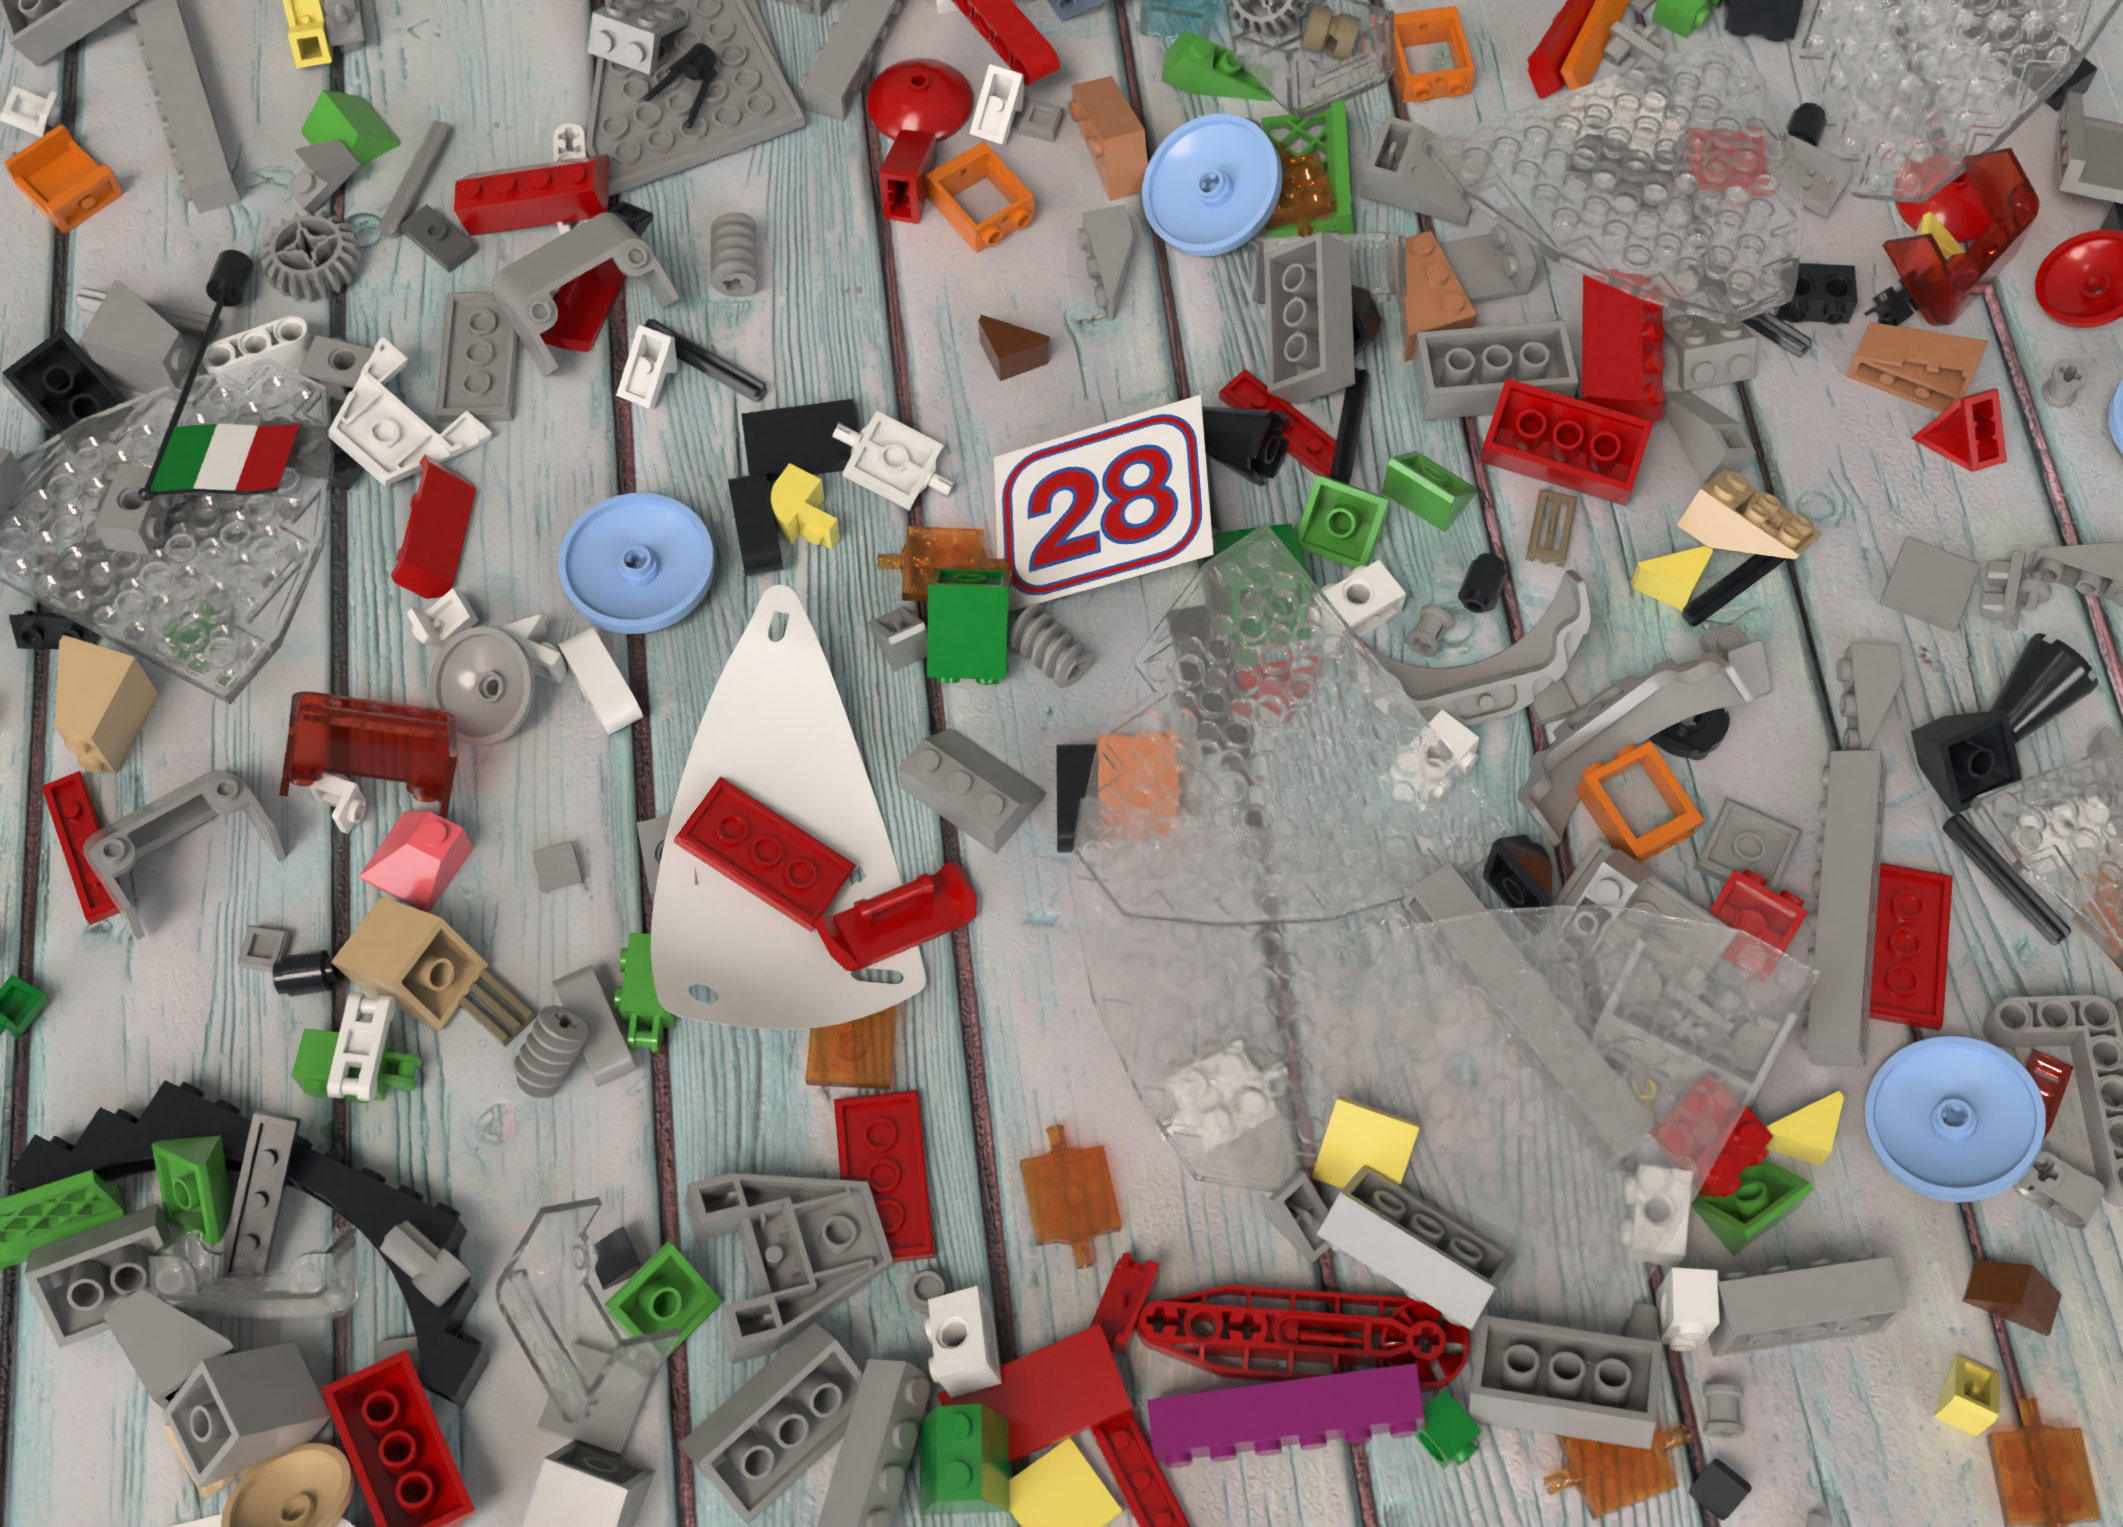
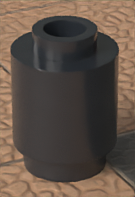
M1803 103L1791 114L1782 137L1783 147L1789 136H1794L1818 147L1827 123L1824 109L1815 103Z
M1484 553L1478 555L1477 559L1470 563L1458 593L1460 601L1467 610L1474 613H1483L1495 608L1507 578L1506 564L1501 558Z
M326 950L284 956L282 961H277L273 964L272 974L278 994H288L290 997L331 991L333 983L339 979V969L331 963L334 957H330Z

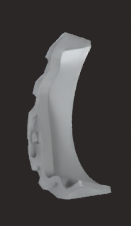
M1572 569L1565 571L1551 605L1526 635L1504 651L1473 664L1452 668H1426L1402 663L1372 648L1351 627L1343 629L1359 678L1367 688L1384 702L1398 709L1399 712L1417 720L1420 718L1431 721L1443 709L1462 725L1467 726L1484 723L1489 718L1500 719L1511 715L1535 701L1534 696L1539 695L1553 681L1557 683L1568 670V663L1575 654L1584 633L1587 635L1592 617L1585 581Z
M1702 653L1699 660L1677 664L1672 659L1654 664L1653 670L1648 675L1636 680L1628 676L1603 690L1589 703L1578 708L1552 732L1556 738L1548 749L1537 751L1528 765L1532 772L1525 787L1519 788L1517 799L1555 847L1562 842L1568 819L1580 800L1575 789L1583 778L1581 773L1586 768L1598 761H1602L1605 765L1615 760V755L1626 746L1633 743L1637 746L1656 733L1687 718L1715 709L1748 705L1754 701V698L1729 662L1716 653Z

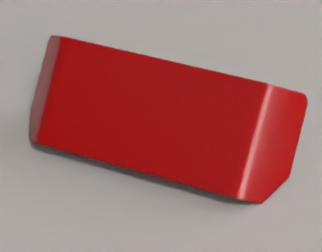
M1567 0L1562 9L1555 15L1551 26L1537 48L1528 57L1529 67L1527 72L1540 99L1557 92L1564 85L1565 80L1560 70L1595 0Z
M612 257L562 285L558 292L554 293L552 299L557 306L558 317L550 329L540 334L545 344L573 351L588 352L592 350L626 277L618 269Z
M424 454L419 462L423 472L418 491L411 498V512L402 547L398 550L396 557L398 564L392 571L391 577L395 584L425 599L443 597L453 586L474 502L476 486L459 472Z
M948 862L936 874L929 876L927 873L916 876L915 880L867 900L863 898L855 901L853 908L834 916L821 914L813 923L830 956L846 971H858L967 925L976 917L977 895L960 865Z

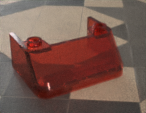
M2012 148L1965 156L1962 160L1994 218L1993 223L1965 253L1954 254L1946 260L1931 233L1886 240L1882 245L1925 320L1932 326L1951 325L1960 317L2018 253L2038 214L2039 198Z
M310 691L294 693L290 706L279 796L288 797L290 782L298 786H311L314 782L320 781L323 778L324 772L405 782L406 790L413 794L414 799L421 802H435L438 800L439 816L447 817L458 758L456 718L449 712L433 708Z

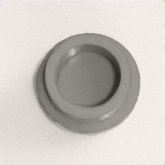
M923 1270L911 1277L906 1288L908 1303L915 1311L921 1314H929L928 1299L950 1293V1287L946 1278L934 1270Z

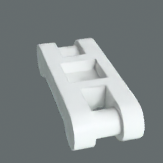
M351 992L349 994L328 1078V1097L343 1099L345 1095H354L361 1101L372 1102L377 1092V1076L388 1028L395 1014L396 1003L393 996L380 995L378 999L366 998L364 993ZM364 1015L373 1016L372 1023L360 1021ZM350 1067L361 1068L359 1079L348 1078Z

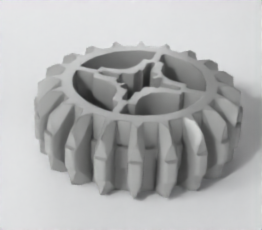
M1251 0L1223 1L1225 6L1233 7L1229 16L1231 19H1239L1238 26L1240 28L1246 29L1249 27L1251 34L1258 35L1262 32L1263 36L1271 37L1273 31L1280 35L1284 34L1285 24L1291 28L1297 27L1294 16L1297 15L1302 18L1307 16L1302 6L1303 4L1311 5L1313 3V0H1287L1283 5V0H1253L1256 2L1261 1L1263 8L1268 10L1269 16L1260 17L1249 6L1248 2Z
M310 209L306 216H300L295 212L294 219L287 221L281 218V227H270L271 236L263 237L264 247L260 249L261 268L264 275L267 276L270 285L274 289H278L284 297L291 295L298 302L306 296V299L312 303L315 296L321 295L327 300L329 292L335 291L340 294V285H351V275L358 274V264L361 263L360 244L357 236H354L352 228L347 222L343 223L338 215L330 217L325 210L317 216ZM309 252H311L312 260L310 259Z

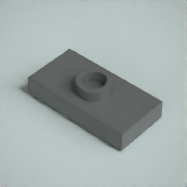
M428 204L399 225L406 237L448 273L476 252L474 244Z

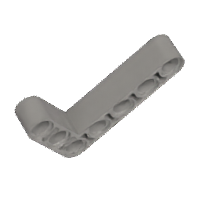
M2100 995L2009 997L2001 1000L1983 1023V1033L1990 1043L2003 1048L2070 1046L2097 1180L2105 1187L2102 1197L2114 1206L2123 1207V1184L2118 1175L2123 1176V1147L2116 1145L2110 1137V1134L2119 1137L2123 1143V1036L2115 1005L2109 999ZM2085 1015L2093 1017L2098 1025L2090 1023ZM2043 1016L2051 1018L2057 1027L2047 1024ZM2001 1017L2009 1019L2015 1028L2006 1026L2002 1022ZM2093 1054L2101 1056L2105 1060L2106 1065L2098 1063ZM2101 1094L2109 1096L2114 1101L2115 1106L2106 1103Z

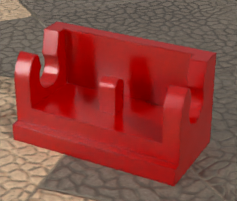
M1127 1252L1123 1253L1121 1259H1118L1089 1327L1101 1324L1105 1329L1112 1351L1125 1357L1136 1333L1140 1313L1148 1304L1159 1278L1160 1264L1151 1260H1147L1144 1265L1132 1260L1133 1256Z

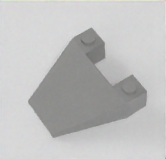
M729 1173L688 1184L684 1203L695 1241L698 1242L738 1232L757 1295L755 1298L724 1305L719 1324L731 1364L774 1353L893 1263L872 1193L866 1181Z

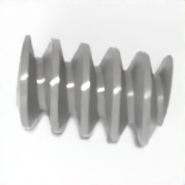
M744 213L724 214L714 220L711 226L710 282L716 291L731 297L748 296L756 289L755 277L757 272L755 266L757 260L755 254L757 248L755 242L757 241L755 231L757 226L753 218Z
M1034 603L1026 608L1014 622L1009 635V644L1014 649H1020V654L1026 659H1031V663L1037 669L1042 668L1043 674L1048 678H1054V683L1058 687L1066 688L1074 684L1085 674L1093 661L1094 653L1090 652L1082 657L1081 655L1086 645L1080 641L1070 647L1074 640V635L1071 632H1067L1059 637L1063 625L1057 622L1048 628L1052 616L1047 612L1037 618L1041 607Z
M556 1005L546 1006L540 1011L538 1020L534 1022L532 1031L528 1033L525 1043L520 1048L519 1055L515 1057L513 1062L518 1086L525 1094L534 1098L545 1099L553 1097L559 1091L561 1083L565 1080L567 1072L572 1068L574 1060L578 1057L580 1049L584 1046L587 1036L590 1034V1028L585 1019L564 1007Z

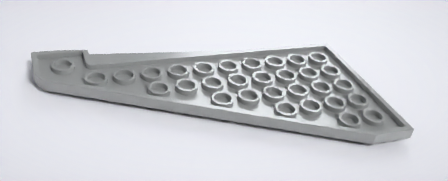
M606 0L605 6L617 0ZM645 0V3L654 6L662 5L675 9L676 14L685 17V24L679 29L661 37L657 68L650 75L598 56L585 148L587 156L608 154L610 158L608 197L806 126L805 117L786 82L756 0ZM696 43H702L710 47L715 53L717 63L713 68L717 71L718 75L709 86L692 128L688 129L685 125L704 79L693 81L682 73L649 102L644 100V96L668 75L666 72L668 67L684 56Z

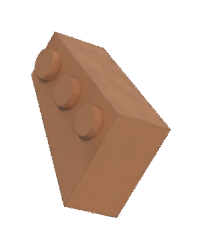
M1112 75L1071 86L1073 100L1068 102L1069 113L1072 121L1077 122L1079 125L1081 136L1086 142L1109 200L1112 201L1142 193L1144 175L1148 166L1145 129Z
M1431 230L1398 240L1393 273L1397 305H1399L1400 331L1404 345L1403 356L1404 362L1412 360L1417 332L1474 328L1477 313Z
M1870 322L1846 377L1942 413L1959 398L1964 397L1989 341Z

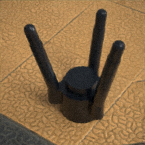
M696 43L684 56L667 68L666 72L668 75L644 96V100L646 102L652 100L682 73L693 81L704 79L685 125L688 129L692 128L709 86L718 75L717 71L713 68L717 63L715 53L707 45Z

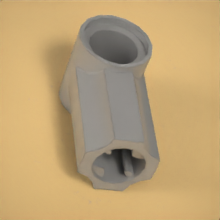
M407 1220L400 1225H396L385 1236V1240L379 1248L391 1261L411 1277L412 1284L439 1308L471 1276L468 1269L443 1247L438 1249Z

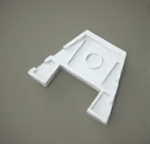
M382 336L378 340L371 358L364 365L352 392H349L333 421L328 437L381 484L388 486L422 471L423 468L419 462L424 454L441 463L487 443L491 439L492 432L466 410L441 434L436 433L384 387L386 383L407 366L408 358Z

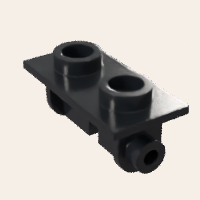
M1933 265L1920 272L1918 267L1909 271L1898 279L1901 284L1899 288L1894 290L1890 286L1873 298L1876 305L1864 313L1865 316L1876 312L1879 316L1878 323L1899 326L1914 314L1907 301H1909L1915 311H1918L1937 298L1940 284L1928 275L1936 266Z
M26 610L24 614L9 615L17 649H59V641L63 635L95 644L92 631L99 629V617L92 615L90 611L64 613L63 616H59L57 613H38Z

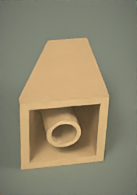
M63 635L59 641L54 727L65 741V747L73 752L78 759L77 763L82 768L94 773H100L101 770L117 774L159 693L135 656Z
M382 896L331 961L356 986L376 997L380 995L393 996L397 1009L437 1031L442 1029L459 1006L461 997L463 995L466 996L470 991V985L478 980L480 977L478 974L483 968L486 969L489 965L441 917Z

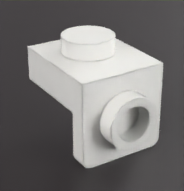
M13 86L2 110L0 121L42 137L47 125L55 127L61 111V107L55 105L58 93L51 90L48 98L45 99Z
M455 588L447 592L426 612L413 607L407 612L413 624L411 630L416 638L423 644L427 645L430 643L440 648H443L456 634L471 628L479 621L463 592Z
M314 769L312 770L306 784L315 800L336 807L332 818L341 832L349 834L354 824L361 821L366 809V800L358 785L351 782L345 775L335 771H329L326 774Z

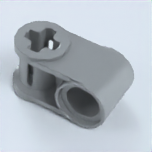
M2040 1152L2030 1171L2013 1186L2016 1193L2022 1198L2029 1200L2052 1214L2061 1223L2075 1229H2085L2105 1192V1187L2096 1178L2077 1170L2049 1152ZM2047 1162L2048 1165L2042 1166L2043 1163ZM2032 1185L2035 1187L2032 1190L2028 1189Z

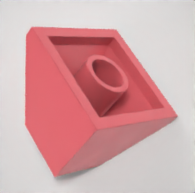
M404 811L359 877L370 885L419 910L429 913L467 859L473 847L464 828L431 811Z

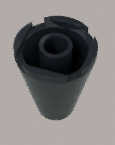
M1202 406L1205 453L1253 484L1264 486L1266 483L1263 480L1266 477L1273 479L1278 473L1288 449L1289 440L1283 438L1284 427L1290 429L1288 416L1276 410Z
M2036 633L2027 641L1989 710H2004L2008 712L2014 743H2018L2079 702L2098 686L2097 678L2091 681L2088 676L2092 670L2089 663L2073 648L2058 639L2052 644L2043 641L2042 639L2046 634Z

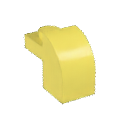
M282 0L289 24L288 38L296 68L331 63L333 50L327 37L325 15L321 0Z
M790 463L779 476L771 491V505L777 531L791 545L801 534L808 542L814 545L822 544L832 550L840 540L837 518L818 509L825 500L822 479Z

